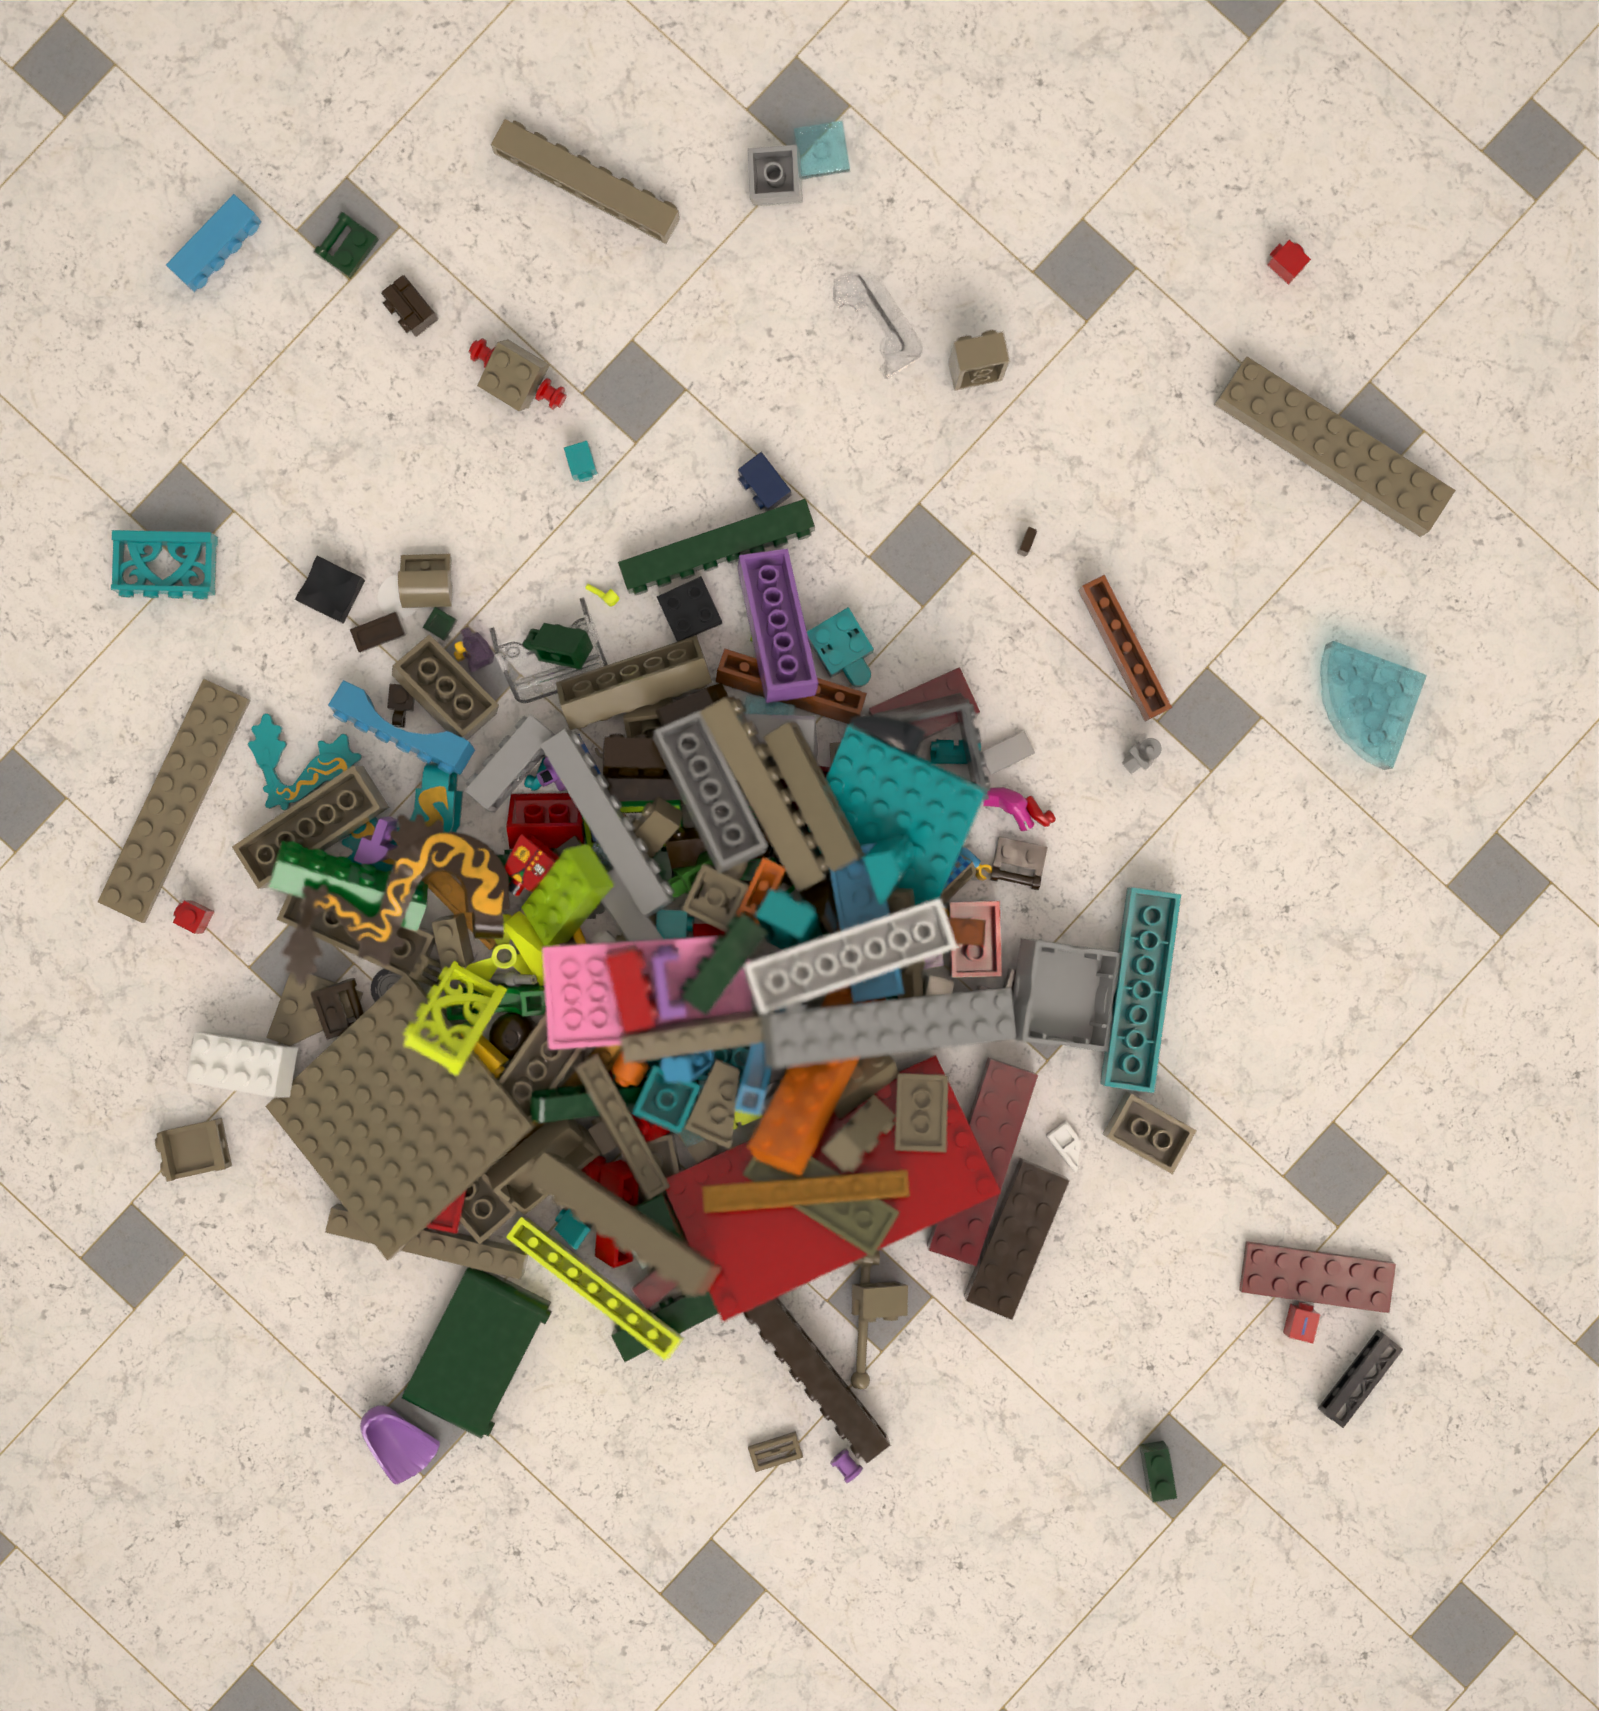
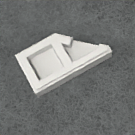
M1065 1120L1046 1136L1075 1173L1078 1171L1081 1140Z

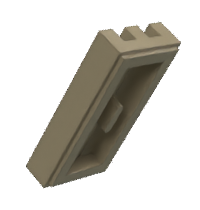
M421 954L419 958L423 961L421 964L416 962L414 967L417 970L416 972L411 971L409 976L427 985L433 986L435 984L439 986L441 982L439 979L434 981L422 976V974L426 972L439 977L440 972L427 966L431 964L441 969L440 961Z
M796 1431L748 1446L755 1473L803 1458ZM788 1441H793V1443L787 1444L772 1450L755 1454V1452L773 1447ZM792 1449L796 1450L795 1453L758 1464L757 1461Z

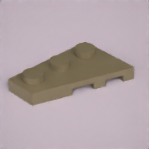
M716 1059L685 1125L686 1130L728 1149H731L739 1068Z

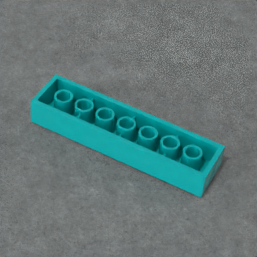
M1133 887L1127 888L1118 950L1121 953L1117 988L1112 1004L1113 1019L1108 1052H1104L1100 1084L1104 1086L1149 1093L1155 1092L1181 894Z

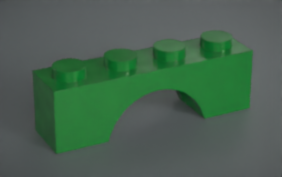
M539 983L534 985L521 984L519 987L502 985L507 991L494 1013L513 1012L521 1016L543 1015L546 1011L545 985L540 986ZM463 988L462 993H467V988ZM473 989L472 994L483 995L482 993ZM464 1004L446 1007L447 1019L449 1021L467 1020L463 1012ZM470 1004V1012L475 1015L479 1014V1011L477 1009L471 1010L472 1004Z

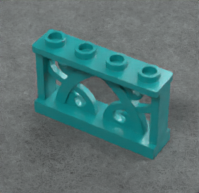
M112 530L113 561L111 590L119 593V597L132 598L134 594H143V597L159 598V594H168V598L182 599L183 595H193L192 598L208 599V595H216L215 571L218 537L213 533ZM124 545H128L132 560L124 562ZM167 545L170 555L183 564L173 574L162 580L150 570L146 563L157 558L162 550V546ZM146 546H151L153 552L149 556L142 558L141 555L147 554L145 553L144 548ZM181 546L185 547V552L182 554L187 556L186 559L177 555V549ZM202 546H206L205 565L197 562ZM136 565L138 569L132 570L129 577L136 575L138 580L134 584H128L123 579V573L128 567ZM193 566L200 568L205 575L204 581L197 586L190 584L191 577L195 576L199 579L197 573L191 570ZM147 579H148V580H149L151 583H153L154 585H144V584L146 583V581H147ZM180 581L183 584V586H174Z

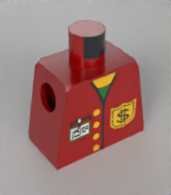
M531 833L519 836L504 867L506 872L513 878L509 883V892L515 896H519L524 888L528 891H534L560 858Z

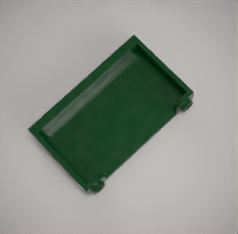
M468 1267L402 1395V1399L480 1439L484 1435L489 1437L495 1425V1422L491 1420L540 1323L546 1324L552 1313L548 1309L551 1302L495 1273Z

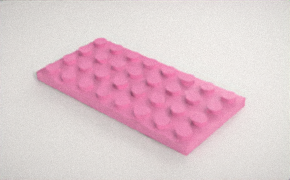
M718 936L543 946L549 1049L622 1045L620 1038L623 1027L605 959L606 951L636 944L637 950H643L646 967L642 968L643 975H649L652 993H648L650 1000L655 999L658 1011V1018L654 1019L655 1025L752 1011L751 991L743 967L707 1015L685 1001V1017L660 1020L652 952L657 951V947L672 945L673 949L678 948L679 960L665 961L664 965L669 1000L683 999L681 998L683 990L680 989L682 984L689 976L691 978L695 976L698 972L695 967L703 956L708 958L714 949L711 948V945Z

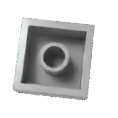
M798 146L748 148L750 200L753 205L802 202L801 162Z

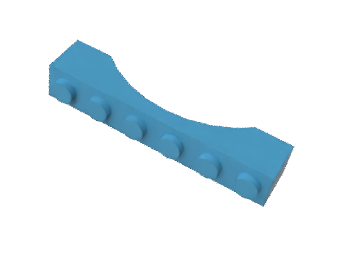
M344 680L328 704L334 712L333 716L344 723L347 720L355 723L354 727L364 733H367L369 730L375 733L374 736L384 743L391 741L396 744L395 746L405 753L412 751L417 754L416 757L427 764H430L432 761L438 764L437 767L448 774L454 772L461 775L475 752L470 741L449 731L436 734H418L394 727L376 712L371 698L363 689Z
M787 1006L776 1009L775 1013L785 1012ZM764 1042L750 1045L734 1110L760 1116L771 1072V1067H766Z

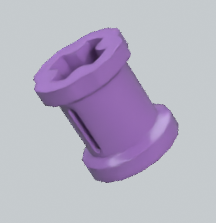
M844 1449L832 1459L830 1464L833 1467L836 1466L845 1477L844 1481L849 1483L861 1473L863 1467L857 1465L848 1455L849 1451Z

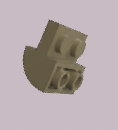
M450 554L401 555L400 571H398V591L402 608L452 607V558Z

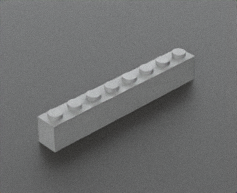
M563 729L540 746L643 916H652L675 901L672 896L674 890L667 880L663 881L661 878L659 865L654 859L650 860L646 853L648 848L645 842L640 837H636L633 829H635L634 824L628 816L624 817L622 814L620 801L615 795L611 796L607 789L609 784L606 778L595 770L596 762L588 752H584L581 747L583 741L578 733Z

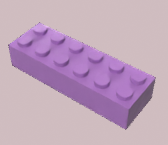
M788 549L739 555L737 570L766 703L815 696L818 681Z

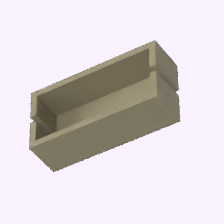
M575 1119L547 1122L487 1171L492 1191L505 1201L509 1200L512 1206L525 1215L549 1196L547 1193L542 1194L531 1186L533 1182L526 1178L543 1151L559 1155L579 1170L601 1154L591 1134L581 1124L578 1125Z

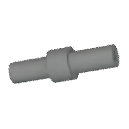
M519 972L493 974L491 977L493 984H506L509 987H519L521 984L534 985L537 981L535 975H524Z

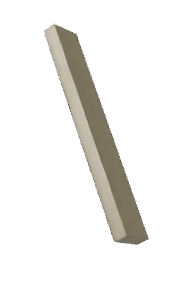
M598 1054L574 1066L646 1200H650L669 1188L670 1186Z

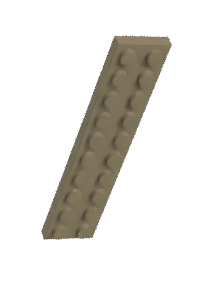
M206 679L202 680L100 895L98 903L141 923L146 922L251 700Z

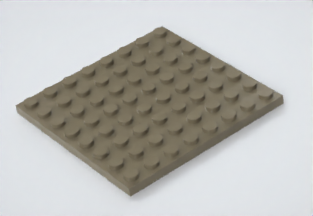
M409 973L400 978L292 1081L290 1097H275L265 1106L386 1260L392 1259L535 1127L533 1122L473 1050L456 1076L448 1071L449 1068L411 1047L407 1048L404 1046L407 1037L403 1034L411 1021L416 1023L418 1017L415 1014L422 1003L427 1005L430 1000L427 998V993L415 979L409 976ZM431 1011L429 1012L425 1020L432 1021ZM441 1012L446 1029L449 1030L454 1027ZM427 1028L420 1031L421 1038L429 1042H435L439 1039L438 1035L433 1038H427L426 1036L431 1034ZM459 1032L451 1035L453 1038L457 1034L458 1039H464ZM442 1044V1045L439 1046V1048H441V1049L447 1051L448 1053L452 1054V1053L444 1046V1044Z

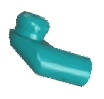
M546 757L542 759L537 773L547 769L543 762ZM537 774L535 777L528 775L524 782V786L531 788V791L539 790L542 786L538 781Z

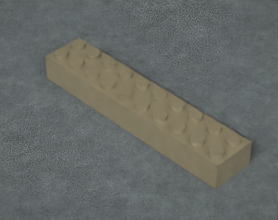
M1247 356L1214 404L1419 537L1431 530L1456 491Z

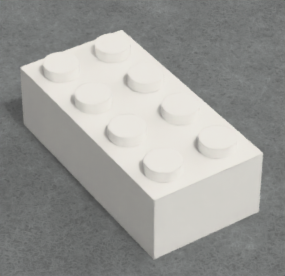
M195 1032L186 1082L269 1097H290L298 1048L213 1033Z

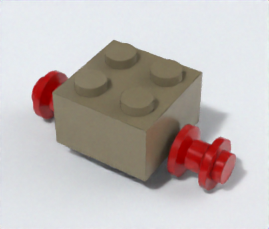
M483 338L472 343L469 349L470 359L474 362L479 359L484 362L485 370L477 385L481 389L517 411L529 408L534 397L537 401L542 399L549 401V408L552 410L556 407L560 408L565 402L567 395L564 394V387L554 388L551 386L552 381L549 378L542 382L550 364L509 339L497 342L496 347L493 349L486 346L487 340Z

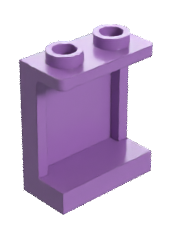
M672 945L659 946L657 951L652 952L660 1020L685 1017V1000H669L664 965L665 961L679 960L678 948L673 949Z

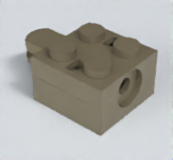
M748 861L719 874L714 866L703 864L681 910L727 932L729 929L726 925L733 915H736L750 886L749 883L741 880Z

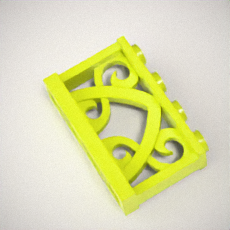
M453 961L450 968L447 966L443 968L438 977L441 981L439 986L435 984L432 986L427 995V998L430 999L428 1004H421L415 1014L418 1020L416 1023L411 1021L403 1035L407 1037L404 1046L407 1048L411 1047L449 1068L448 1071L457 1076L507 989L501 985H493L459 966L458 962ZM457 979L464 983L467 987V993H462L463 988L459 983L457 985L458 989H452L450 982ZM473 989L482 993L483 995L472 994ZM444 990L447 996L439 998L440 994ZM464 1004L463 1012L465 1018L474 1027L458 1025L447 1030L442 1018L441 1009L452 1005ZM472 1004L471 1010L477 1009L479 1014H472L469 1005ZM431 1011L432 1021L425 1020L429 1012ZM427 1028L431 1032V1034L426 1036L427 1038H433L438 1035L439 1039L435 1042H429L421 1038L420 1031ZM460 1032L463 1034L464 1039H458L457 1034L453 1038L451 1035ZM442 1044H444V1046H445L452 1054H450V1053H448L447 1051H445V1050L439 1048V1046L442 1045Z

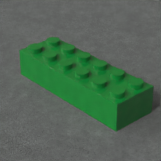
M282 841L268 888L305 898L302 892L303 887L308 886L314 890H319L322 885H326L327 893L341 896L365 916L374 917L380 910L391 871L384 872L370 864L361 865L354 863L347 857L331 856L320 849L311 850L302 847L297 842ZM420 881L417 885L400 927L418 931L427 907L428 884H425L423 881Z

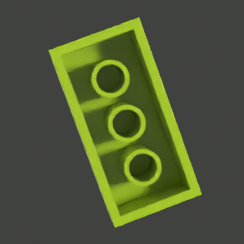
M589 844L569 848L563 852L521 908L544 946L565 943L571 939L614 886V883Z

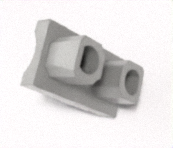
M1147 738L1141 744L1138 741L1129 750L1131 754L1124 759L1122 764L1130 774L1134 773L1141 766L1146 770L1152 765L1154 759L1161 754L1162 747L1160 742L1154 738Z

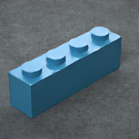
M233 194L176 253L166 266L195 292L207 284L208 278L214 271H219L224 266L225 260L241 248L242 242L248 236H252L257 232L261 221L249 207Z

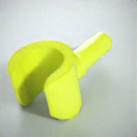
M589 583L585 587V589L600 597L608 606H614L620 600L612 589L604 593Z

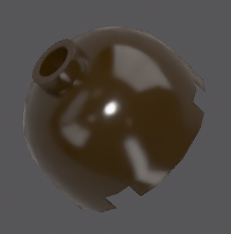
M508 1012L501 1015L491 1026L489 1042L508 1061H511L535 1027V1022L529 1016H521L518 1013Z

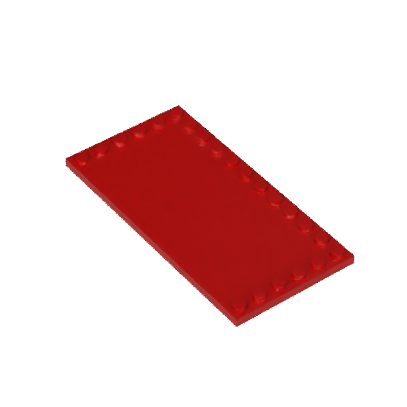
M936 1055L899 1072V1074L945 1075ZM897 1078L874 1094L895 1115ZM949 1082L946 1152L895 1150V1124L886 1134L881 1132L876 1137L880 1142L869 1153L864 1151L859 1156L862 1162L852 1172L848 1169L842 1172L821 1150L870 1099L868 1098L841 1119L833 1112L811 1154L812 1158L839 1175L907 1170L909 1196L879 1199L900 1213L877 1251L1001 1194ZM751 1140L666 1178L670 1186L666 1189V1192L690 1247L722 1268L709 1287V1292L722 1322L869 1255L793 1206L705 1213L703 1186L753 1182L743 1175V1172L753 1158V1154L748 1147Z

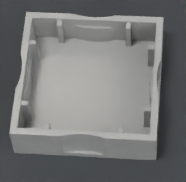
M1021 938L1012 998L1016 1039L1013 1040L1047 1045H1066L1080 1049L1108 1052L1113 1019L1112 1004L1117 988L1121 953Z

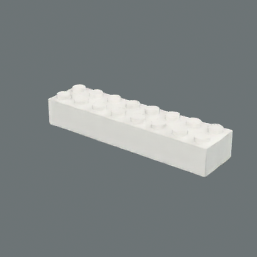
M937 899L742 965L758 1015L946 952L957 948L941 900Z

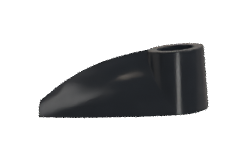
M886 716L853 717L849 723L916 755L927 732L909 722Z

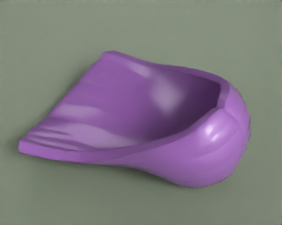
M384 1405L375 1406L369 1409L361 1419L360 1430L364 1441L382 1470L394 1484L404 1482L422 1471L431 1462L440 1447L438 1440L406 1421L390 1407Z

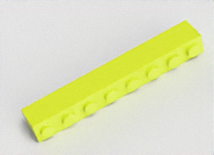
M520 1217L506 1236L512 1243L662 1359H670L684 1340V1337L528 1217Z

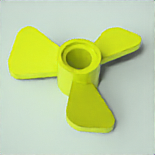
M503 914L504 922L511 917L510 914ZM505 928L503 939H494L497 945L492 950V957L471 963L466 967L468 971L486 981L491 979L498 967L506 969L513 966L520 974L533 975L521 954H517L515 947L509 943L510 936ZM508 949L512 954L510 960L507 962L500 961L497 958L498 951Z

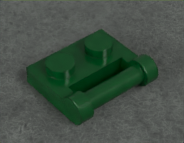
M341 212L337 217L338 221L322 244L316 246L313 252L351 279L379 239L352 220L347 214ZM349 227L351 229L350 233L336 253L331 256L328 252L344 229Z

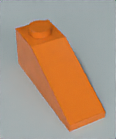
M763 857L736 915L739 916L743 912L758 923L756 918L757 911L770 889L778 891L786 869Z

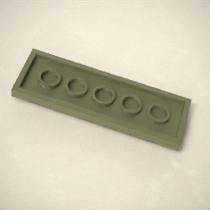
M754 1156L743 1172V1175L753 1182L839 1176L838 1173L811 1156L801 1176L756 1160ZM879 1199L793 1206L872 1257L900 1213Z

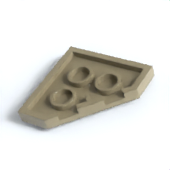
M290 973L266 1038L292 1046L322 1032L323 1028L311 996V991L336 984V982L309 974L305 984L299 985L296 982L295 975ZM346 990L339 992L347 1018L349 1019L354 1016ZM356 990L361 1001L364 992Z

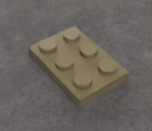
M897 1075L895 1150L946 1152L948 1075Z

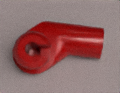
M1033 796L1025 798L1028 802L1026 809L1031 818L1043 827H1048L1051 823L1055 822L1056 818L1051 810L1043 813Z

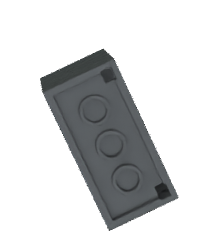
M961 693L873 714L875 716H886L905 722H913L956 711L970 780L972 783L988 791L991 790L989 778L985 776L982 768L986 767L985 757L978 747V743H981L980 732L973 723V719H976V712L974 711L973 704H970L969 699H965ZM987 792V794H986L984 800H988V799H989V797H988V792Z

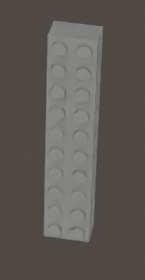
M993 988L761 1015L766 1067L773 1068L1016 1039L1011 988Z

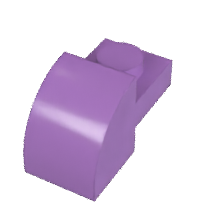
M390 816L379 818L374 834L362 837L354 860L363 864H372L389 859L386 855L387 852L397 847L390 843L393 838L390 837L389 833L392 830L397 831L396 824L398 820Z

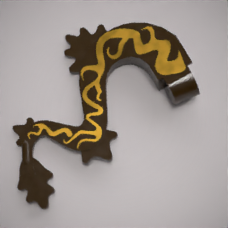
M400 814L398 816L400 829L398 831L392 830L389 833L390 837L398 843V846L389 850L386 855L396 862L389 875L378 914L374 917L365 916L341 896L327 893L326 885H322L319 890H314L308 886L303 887L302 892L306 902L300 904V909L304 911L298 927L294 930L288 944L282 950L283 956L290 957V962L285 967L286 972L293 973L299 985L305 984L309 974L317 973L318 967L314 963V959L322 957L323 952L310 927L316 916L326 910L332 911L348 934L356 942L360 943L358 952L360 959L371 955L383 966H388L392 949L396 946L404 945V940L396 932L403 922L416 887L424 876L433 871L451 873L461 882L465 894L466 912H472L474 939H503V911L510 910L508 874L499 857L487 844L475 837L464 833L443 832V822L441 820H437L433 825L427 827L422 814L416 815L415 821H410L405 815Z

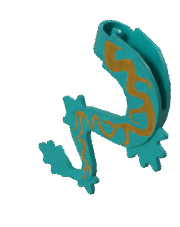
M263 714L260 724L251 728L256 740L248 742V747L253 752L258 766L262 769L267 783L263 787V791L268 793L265 807L269 809L280 805L282 810L289 809V803H295L304 799L324 782L331 781L362 758L361 754L353 753L350 750L347 734H341L331 744L319 741L320 755L309 762L293 785L288 786L281 782L275 771L281 754L287 746L286 741L279 740V735L283 730L282 726L275 725L270 714ZM426 763L422 776V788H416L414 811L409 820L415 821L416 815L422 814L427 827L433 825L437 820H441L443 822V832H457L461 823L463 791H457L458 774L454 772L451 774L445 773L437 767L438 764ZM376 817L342 840V845L353 851L347 857L352 862L363 864L355 861L354 858L362 837L374 834L378 823ZM394 839L390 841L391 844L398 846ZM389 858L370 865L378 870L387 872L392 870L396 861Z

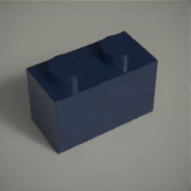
M762 451L738 469L740 477L737 480L745 490H751L754 494L752 500L760 510L763 508L766 512L773 510L791 496L790 488Z

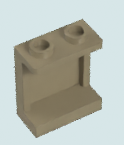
M222 1118L157 1133L155 1146L161 1154L160 1170L163 1177H166L167 1182L210 1171L224 1170L232 1166Z

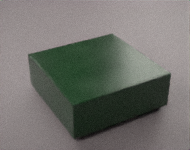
M435 607L423 628L445 641L458 620Z

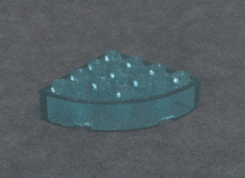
M1332 641L1325 645L1320 668L1322 701L1328 718L1338 736L1358 756L1383 770L1392 769L1427 675Z

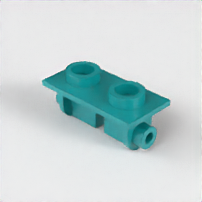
M936 739V741H931V763L967 764L962 740L958 741V745H954V740ZM978 743V747L981 752V743Z

